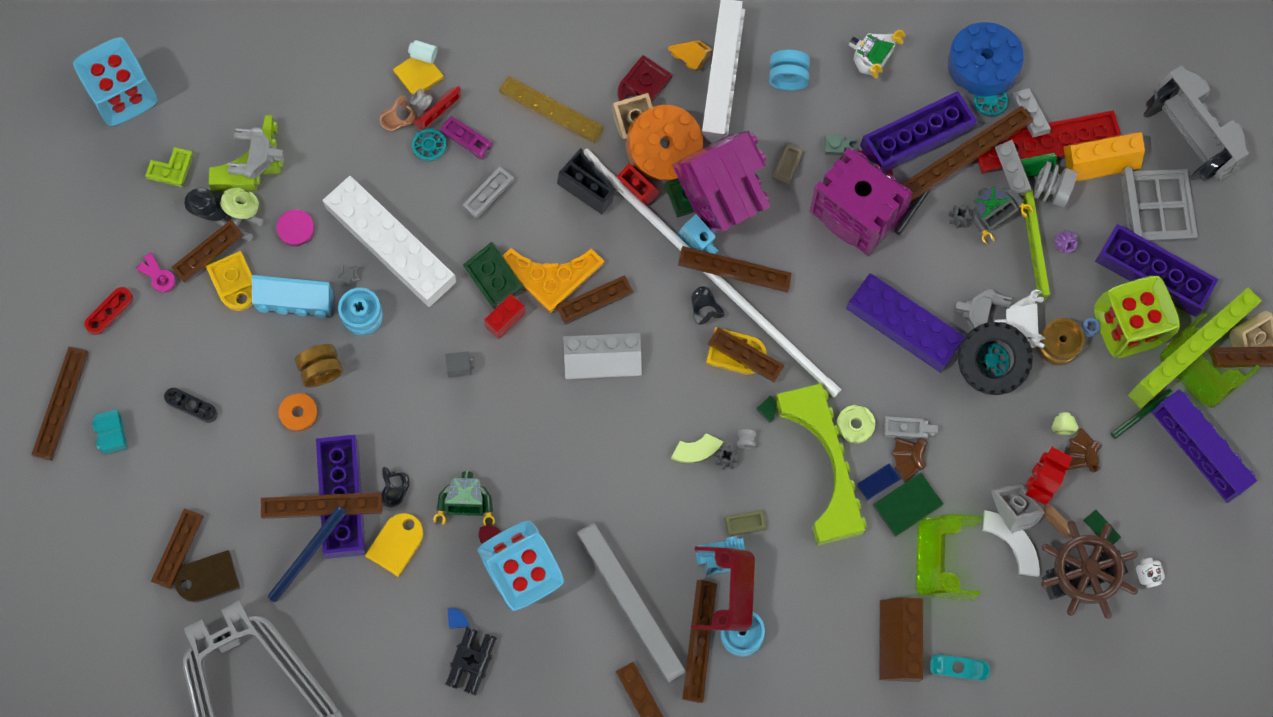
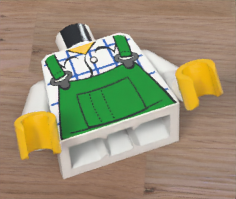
M897 30L894 34L868 33L863 41L854 36L849 46L856 50L853 60L859 72L872 75L873 78H878V73H883L882 67L894 51L895 42L901 45L904 42L901 37H906L905 33L902 30Z

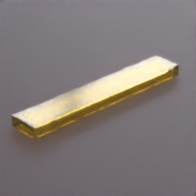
M510 76L507 77L499 89V93L592 143H595L603 130V126Z

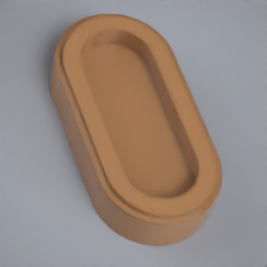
M1047 505L1043 509L1045 512L1043 516L1063 537L1070 539L1072 536L1067 526L1068 522L1056 509Z

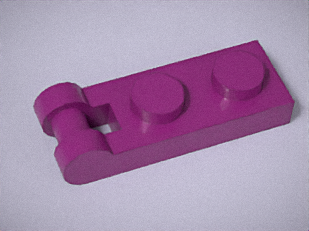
M450 116L440 128L442 134L481 160L484 158L487 149L490 150L493 146L491 141L453 116ZM478 142L481 144L480 148L475 146Z

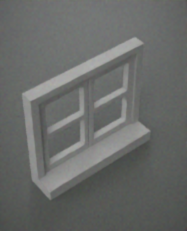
M1125 167L1123 169L1120 179L1128 230L1150 242L1197 240L1198 234L1188 169L1133 171L1132 167ZM1178 180L1181 201L1162 202L1159 181ZM1154 181L1157 202L1138 203L1135 182ZM1163 209H1182L1186 230L1166 231ZM1139 210H1158L1161 231L1142 232Z

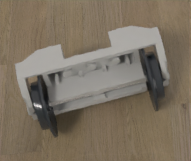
M1181 65L1162 79L1159 86L1153 90L1152 97L1146 102L1147 109L1143 115L1144 117H1150L1163 110L1203 162V165L1191 175V180L1200 178L1202 181H1206L1213 176L1215 180H1225L1238 172L1240 169L1238 164L1249 155L1246 149L1243 129L1234 120L1220 127L1219 121L1211 116L1207 105L1204 103L1210 92L1208 82L1202 80L1199 75L1186 70Z

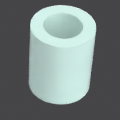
M415 40L414 43H410L408 53H410L411 58L433 64L437 55V46Z

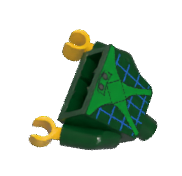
M462 472L461 478H453L450 485H447L439 493L437 503L438 514L433 518L436 524L440 516L443 517L442 525L446 524L445 511L446 515L483 516V513H485L483 524L486 525L485 520L491 518L494 525L495 519L491 516V512H493L492 497L486 487L480 485V480L473 478L472 472Z

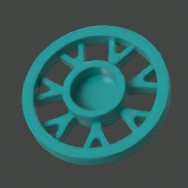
M1006 92L1001 93L1003 96L999 98L997 95L986 97L974 95L973 102L979 113L988 117H995L1006 110L1008 96ZM977 99H983V102L977 103ZM998 101L1004 102L1005 105H999ZM984 105L988 108L987 112L982 110ZM997 107L998 112H993L992 108Z
M424 129L418 132L412 140L413 153L424 161H433L440 158L447 147L444 135L435 129ZM430 133V137L425 138L424 134ZM436 135H439L440 138L437 141H435L434 137ZM418 138L422 140L421 144L416 142ZM437 144H443V147H437ZM423 148V150L418 153L415 149ZM435 150L439 152L436 155L432 153ZM425 152L429 153V157L424 156Z
M994 343L982 345L979 349L981 353H977V355L984 357L983 361L977 360V363H980L978 366L984 364L986 367L982 372L987 371L986 375L992 377L1003 375L1009 366V356L1005 349ZM987 347L989 353L985 354L982 349ZM993 348H997L999 352L995 354L992 353ZM1004 355L1005 360L1000 361L998 356ZM998 363L1005 367L1002 371L996 367ZM994 368L995 374L990 375L989 369Z

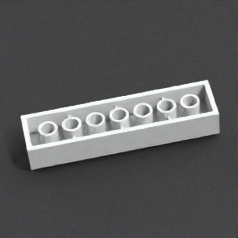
M720 1L702 128L703 147H707L728 136L745 9L742 8L743 1Z
M351 176L346 178L322 200L325 209L428 307L433 305L456 283L455 274Z

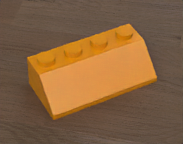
M1142 132L1063 146L1067 168L1078 172L1075 182L1118 174L1125 167H1132V170L1141 169L1145 152Z

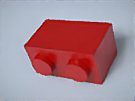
M630 163L617 175V178L647 205L661 192Z
M510 294L484 319L485 327L500 339L526 314L525 306Z

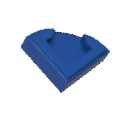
M448 608L449 629L470 627L466 616L461 611Z

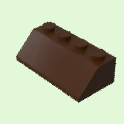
M923 598L880 600L879 680L920 682L923 680Z

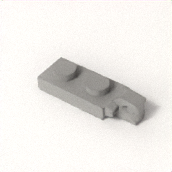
M885 416L884 437L927 439L928 436H937L938 425H928V421L924 419Z

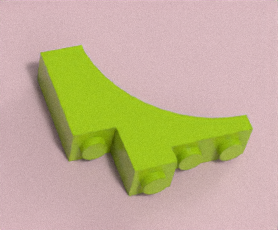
M265 115L261 131L271 146H275L277 149L275 133H278V124L274 121L272 115ZM249 150L238 159L232 161V163L246 164L248 162ZM273 161L261 174H280L281 167H284V161ZM228 164L209 168V186L214 192H225L231 188L257 191V185L261 183L260 175L249 179L245 175L228 174V167H230Z

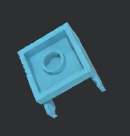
M737 536L726 538V541L698 545L702 547L745 550L743 538L738 539ZM696 553L698 565L705 564L706 576L731 571V569L721 568L716 564L715 553Z

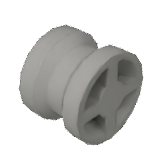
M419 88L413 94L410 103L417 105L419 110L423 112L428 108L433 97L429 94L426 95L424 90Z
M749 429L738 430L737 436L739 441L737 442V447L740 449H755L756 443L754 438L757 432Z

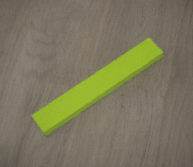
M1033 191L1023 194L1021 198L1024 200L1023 203L1030 205L1033 213L1029 209L1024 211L1028 218H1025L1036 289L1042 291V293L1038 294V297H1043L1044 301H1046L1050 291Z

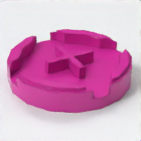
M294 209L281 215L276 227L278 236L283 243L297 247L310 241L315 229L313 220L308 213Z

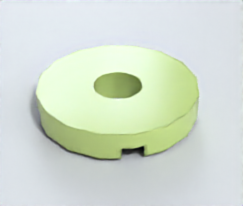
M231 188L224 192L220 204L228 215L239 219H247L257 213L259 201L250 191L248 193L242 188Z
M858 405L846 407L837 418L839 435L850 443L859 444L865 442L872 436L875 430L873 414L867 408ZM859 420L861 427L858 429L853 428L851 421Z

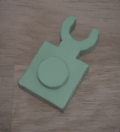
M825 135V155H843L844 150L848 147L851 150L857 151L856 147L850 146V144H856L857 139L849 138L844 140V135Z

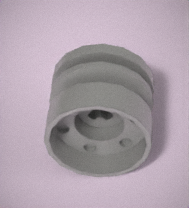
M1047 161L1037 176L1033 196L1035 199H1038L1041 192H1044L1042 201L1045 202L1049 195H1052L1051 204L1064 208L1071 195L1078 172L1065 168L1060 175L1058 174L1059 165L1055 164L1051 172L1052 163Z

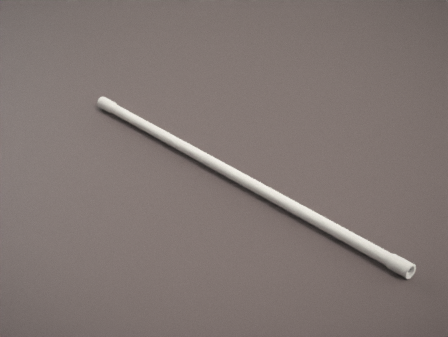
M589 149L584 150V155L589 161L593 162L599 174H602L626 200L680 251L682 246L691 248L609 171ZM703 272L809 374L822 384V387L833 398L842 391L840 387L825 376L721 276Z

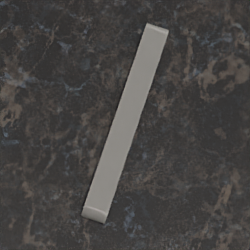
M594 522L576 532L585 550L667 683L685 674L686 672Z

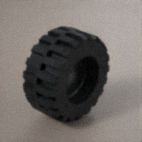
M988 322L977 326L964 337L959 348L958 365L962 376L971 387L984 394L1002 395L1012 392L1024 383L1032 369L1033 352L1029 341L1021 331L1007 323ZM992 340L1006 343L1012 349L1014 355L1011 369L1006 374L998 377L986 375L977 364V353L980 347Z

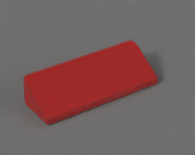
M459 86L451 88L415 119L413 124L421 131L427 128L461 98V88Z

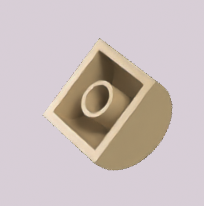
M649 93L612 104L614 121L622 139L627 138L628 129L634 119L642 112L652 108Z
M1263 311L1254 317H1250L1242 324L1233 327L1229 334L1232 346H1273V314Z

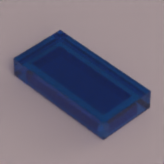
M889 463L857 483V486L868 501L900 481V478Z

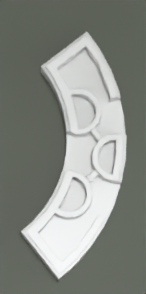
M985 510L983 512L982 531L992 533L1010 545L1018 563L1019 575L1039 577V560L1027 534L1023 530L1012 534L1000 514Z

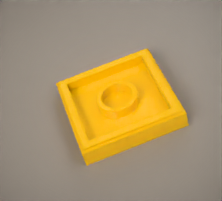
M411 57L393 69L394 74L412 96L419 88L425 92L444 79L443 74L434 63L430 64Z

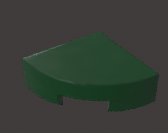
M771 395L756 409L769 423L773 420L776 412L775 401Z

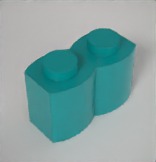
M118 409L94 415L92 427L98 435V439H95L98 451L101 450L106 455L128 449L122 416Z

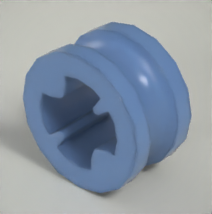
M1088 318L1082 324L1081 328L1085 336H1095L1100 330V323L1096 319ZM1088 323H1089V325H1091V324L1094 325L1093 331H1092V329H1091V330H1088V329H1087Z

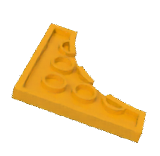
M512 248L503 255L525 286L524 289L549 313L553 312L556 306L566 300L604 264V260L592 249L580 257L571 260V262L564 264L535 263L523 257Z

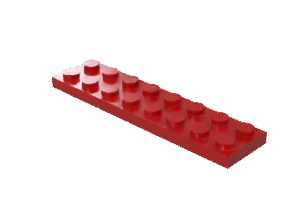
M1114 110L1050 122L1048 123L1051 128L1049 134L1033 138L1028 128L1025 127L998 145L1013 140L1020 159L1055 153L1057 159L1065 157L1063 146L1119 136L1121 132ZM995 147L977 158L981 174L1003 170Z

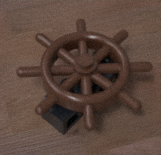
M1071 520L1067 523L1073 539L1068 541L1060 550L1048 544L1041 546L1042 551L1056 557L1054 568L1046 571L1047 574L1042 577L1041 586L1046 588L1050 600L1065 595L1072 598L1067 609L1069 616L1075 614L1079 603H1099L1104 617L1110 619L1112 613L1107 599L1112 597L1119 588L1132 595L1138 593L1136 587L1123 581L1124 575L1128 573L1124 562L1137 558L1138 553L1130 551L1121 554L1120 550H1117L1113 544L1107 541L1112 529L1109 523L1104 525L1099 537L1094 535L1080 536L1075 522ZM1084 545L1095 546L1091 556H1088ZM1076 547L1081 560L1068 555V553ZM1104 582L1110 583L1109 588L1103 592L1100 584ZM1093 587L1095 594H1086L1084 591L1086 588Z

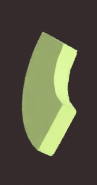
M707 433L696 442L686 443L680 441L671 459L680 463L690 464L708 459L720 449L723 441Z

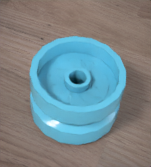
M797 50L774 52L770 57L769 84L776 89L784 91H796L807 87L809 84V56Z
M359 287L350 289L339 301L338 311L342 323L354 335L364 336L371 334L381 325L383 320L382 307L378 297L369 289Z
M753 612L752 626L745 632V635H740L739 631L720 632L722 645L734 656H750L761 647L765 628L761 618Z

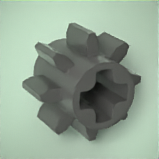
M964 204L960 207L954 205L953 211H950L948 214L949 217H952L949 223H953L956 228L959 226L965 228L967 222H970L972 219L971 216H968L971 209L965 208Z
M731 445L728 448L720 446V453L715 452L714 456L719 458L715 464H720L722 470L725 467L733 469L732 463H738V458L734 457L738 451H732L730 449ZM723 455L726 457L730 456L729 461L726 458L723 459Z

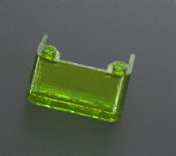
M1206 312L1200 315L1161 351V362L1165 361L1199 331L1196 326L1208 315ZM1201 355L1180 373L1177 378L1204 406L1214 408L1260 367L1256 365L1245 376L1235 369H1229L1222 375Z
M948 514L924 518L918 523L915 590L920 596L971 601L980 596V591L960 590L958 576L945 572L946 534L958 533L962 526L976 527L982 521L981 516Z

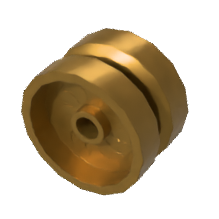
M1057 318L1048 323L1040 333V335L1045 337V339L1040 340L1044 347L1039 348L1037 346L1040 356L1046 362L1053 365H1065L1070 363L1082 350L1085 343V334L1075 321L1069 318Z
M333 344L313 346L295 357L294 361L298 371H301L300 377L305 387H317L327 384L343 374L344 370L340 360H337L338 354Z

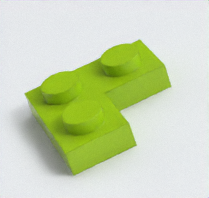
M174 147L169 164L150 160L145 177L147 180L183 187L194 154L192 151Z

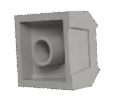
M1022 484L991 489L998 512L1012 534L1017 531L1031 529L1040 521L1045 513L1034 499L1025 495L1027 490Z

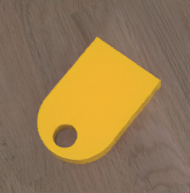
M241 251L206 266L218 295L227 308L234 311H242L253 305L252 274ZM240 296L247 297V301L245 303H237V299Z
M722 329L767 355L766 348L759 339ZM710 347L706 365L745 375L756 373Z
M406 513L391 517L367 551L365 557L399 578L422 543L424 532L420 521L413 515ZM408 520L414 522V527L411 530H406L403 527L404 523Z

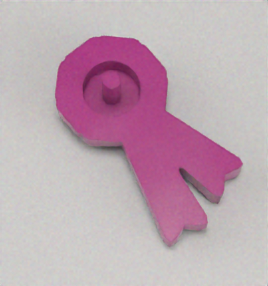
M151 252L148 256H143L149 266L140 262V266L136 268L138 272L151 277V284L159 293L169 292L175 286L174 275L168 270H160Z

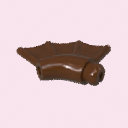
M1080 428L1078 435L1069 439L1070 448L1066 454L1073 458L1067 470L1089 467L1090 472H1097L1100 470L1097 453L1101 445L1097 441H1093L1084 429Z
M895 438L896 446L892 452L896 460V467L894 469L902 474L903 482H907L918 470H922L927 466L923 458L927 441L919 438L917 443Z

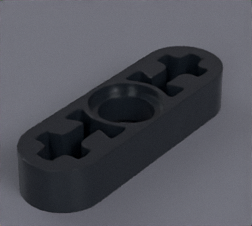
M170 388L164 394V399L169 406L203 422L211 423L218 416V412L212 404L177 388ZM176 394L182 402L180 403L176 399L171 400L170 396ZM195 401L196 407L193 410H187V402ZM200 408H202L205 411L210 410L212 412V415H207L206 417V415L199 410Z

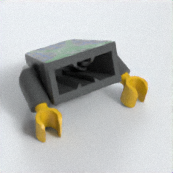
M993 186L989 190L987 188L979 190V197L974 200L976 207L973 210L972 219L979 233L982 232L983 234L982 241L988 245L986 238L991 236V239L995 241V237L986 229L990 231L1017 212L1019 210L1018 207L1021 208L1024 218H1028L1027 214L1024 213L1026 209H1029L1032 213L1033 210L1030 205L1023 203L1024 200L1014 190L1000 189L997 186Z

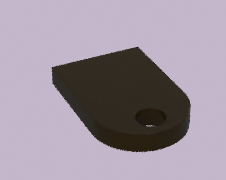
M229 550L184 565L177 573L175 579V587L178 594L185 600L194 603L241 589ZM184 581H191L189 590L184 591L181 589V584Z

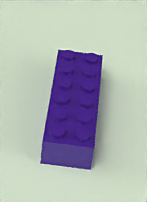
M957 91L864 135L860 147L868 160L878 164L882 168L881 172L883 173L972 131L977 120Z
M1119 224L1114 227L1095 260L1096 263L1129 281L1159 276L1166 285L1174 306L1194 317L1202 311L1219 280Z
M869 273L852 296L846 308L940 373L965 337L871 273Z
M1178 389L1151 412L1226 503L1257 482L1254 473L1245 467L1240 456L1229 448L1228 442L1217 434L1215 427L1206 421L1201 410L1190 402V398L1185 392Z
M356 435L316 438L319 495L362 493L359 447ZM345 515L322 544L323 555L326 559L366 555L363 515ZM321 516V527L330 516Z

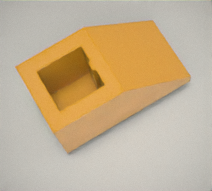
M700 40L668 47L673 57L679 60L682 59L686 62L685 65L692 70L703 68L713 52L710 47Z

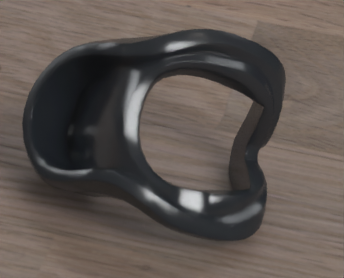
M701 286L694 290L691 301L693 317L697 324H705L711 317H724L723 309L715 302L714 295L708 287ZM706 306L715 308L716 312H708L704 318L699 313V310Z
M383 467L382 475L386 486L382 491V503L390 508L396 507L402 503L410 484L409 477L402 471L390 473L387 467ZM401 476L402 486L400 488L393 486L389 478Z

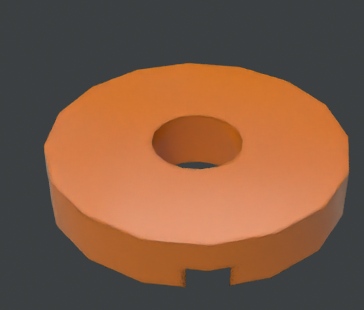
M302 393L287 396L281 402L278 410L283 426L295 432L311 428L318 416L314 400ZM297 408L303 409V414L300 417L293 415L294 410Z

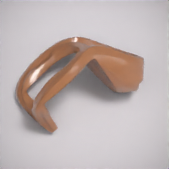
M405 95L399 96L390 108L380 114V125L384 129L394 131L412 124L416 119L415 111L406 105L407 99ZM400 104L404 110L410 113L405 120H401L396 113V109Z

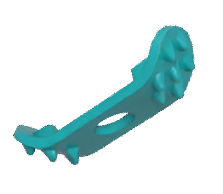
M934 654L930 662L931 673L936 675L985 681L990 674V666L987 661ZM956 661H960L964 665L961 673H955L952 669Z

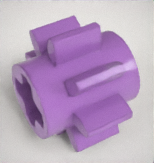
M1067 229L1064 232H1059L1054 240L1057 244L1055 249L1059 252L1062 251L1064 254L1074 251L1078 244L1075 240L1077 235L1069 232Z

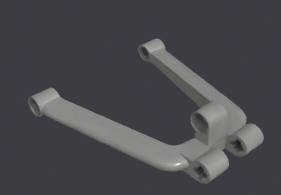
M241 600L221 609L228 627L212 635L204 619L184 628L191 647L184 654L182 661L183 671L194 717H215L203 667L204 658L217 648H219L221 653H224L240 645L239 638L249 634H253L259 639L319 717H344L341 710H338L335 703L272 623L260 616L249 617Z

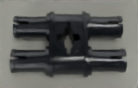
M466 627L461 643L456 646L457 650L453 661L449 664L451 670L445 685L450 687L452 684V688L457 689L462 673L465 671L469 672L470 677L464 692L469 694L473 686L471 695L476 696L481 679L486 677L485 673L490 660H492L491 652L497 638L491 636L490 639V635L485 634L480 650L474 651L472 646L478 631L473 629L471 633V628ZM471 656L474 657V661L477 663H472L471 666H468V662L465 659H471Z

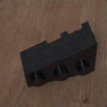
M580 148L559 171L557 184L602 215L613 202L615 190L604 176L599 174L593 162L588 160L584 155V151Z

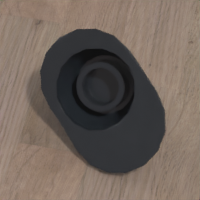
M200 187L191 190L185 197V208L195 216L209 221H220L227 216V213L220 204L222 195L217 192Z

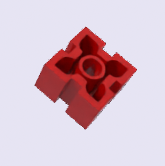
M1052 446L1047 453L1044 451L1039 459L1040 463L1036 462L1032 469L1033 476L1029 477L1025 485L1028 487L1025 495L1047 506L1053 494L1061 486L1073 457Z

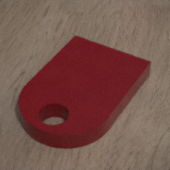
M642 55L618 86V100L622 101L628 96L636 97L649 93L652 103L671 80L672 74Z

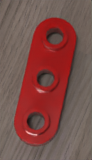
M125 287L115 289L86 318L84 323L86 330L93 335L101 334L132 303L133 295L130 290ZM123 296H126V299L124 301H121V298ZM109 310H113L111 314H107ZM95 324H99L97 328H93Z

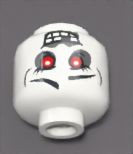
M1152 557L1140 560L1141 564L1136 567L1140 584L1146 585L1147 588L1161 585L1162 580L1165 579L1161 562L1158 560L1153 561Z

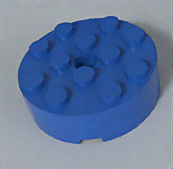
M991 22L971 24L963 28L952 42L948 56L949 74L958 86H962L970 94L985 97L999 95L1010 89L1015 81H1017L1024 61V50L1018 37L1002 25Z

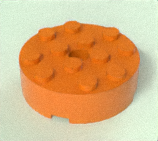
M658 105L642 112L634 119L628 129L626 140L628 158L631 164L649 179L669 181L678 178L672 164L703 149V136L697 121L686 110L674 105ZM661 139L667 140L666 148L661 146Z

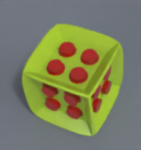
M1159 276L1145 277L1118 285L1104 292L1094 304L1095 319L1100 323L1101 335L1113 358L1126 357L1158 347L1172 339L1180 328L1178 314L1171 296Z

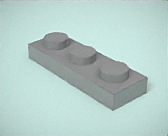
M1030 88L1012 92V99L1016 107L1023 106L1033 118L1032 123L1027 125L1032 138L1049 134L1051 128Z
M1013 140L996 146L995 149L1010 188L1019 196L1032 191Z
M499 166L462 205L463 209L477 219L514 181V177Z

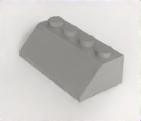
M640 333L563 336L565 380L642 376Z

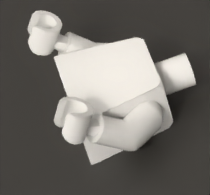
M1037 289L1033 290L1031 295L1010 306L1006 310V319L995 320V322H1003L1016 327L1025 335L1031 348L1036 346L1043 348L1044 344L1040 340L1045 339V337L1038 334L1037 304L1034 303L1035 301L1041 303L1044 301V298H1037L1038 294L1042 293V291Z

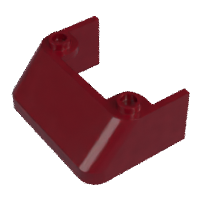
M695 546V552L715 553L716 564L721 568L731 569L729 610L716 611L712 616V626L691 625V629L747 631L752 626L755 572V557L753 553L741 549Z

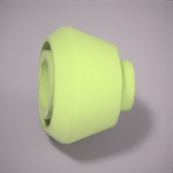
M1063 412L1055 417L1051 429L1055 434L1070 435L1076 433L1078 425L1070 413Z

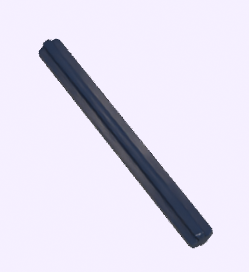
M338 506L271 590L268 595L270 600L273 602L279 600L346 515L347 511L343 507Z

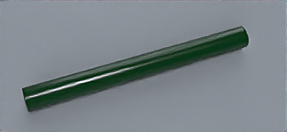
M1168 389L1111 432V436L1116 439L1152 412L1162 401L1172 395V390Z

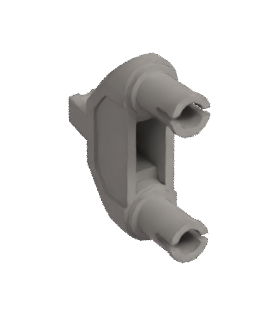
M259 127L252 129L235 128L234 139L251 141L248 162L246 164L229 162L228 174L245 175V177L253 179L264 172L273 161H284V150L271 146Z
M987 289L973 298L972 301H967L966 303L957 301L954 312L963 315L971 331L977 326L987 323L992 304L1009 309L1012 297L997 294L993 289Z

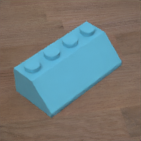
M252 275V303L257 311L263 313L276 311L284 315L295 313L298 316H307L309 314L318 318L331 317L334 293L329 282Z

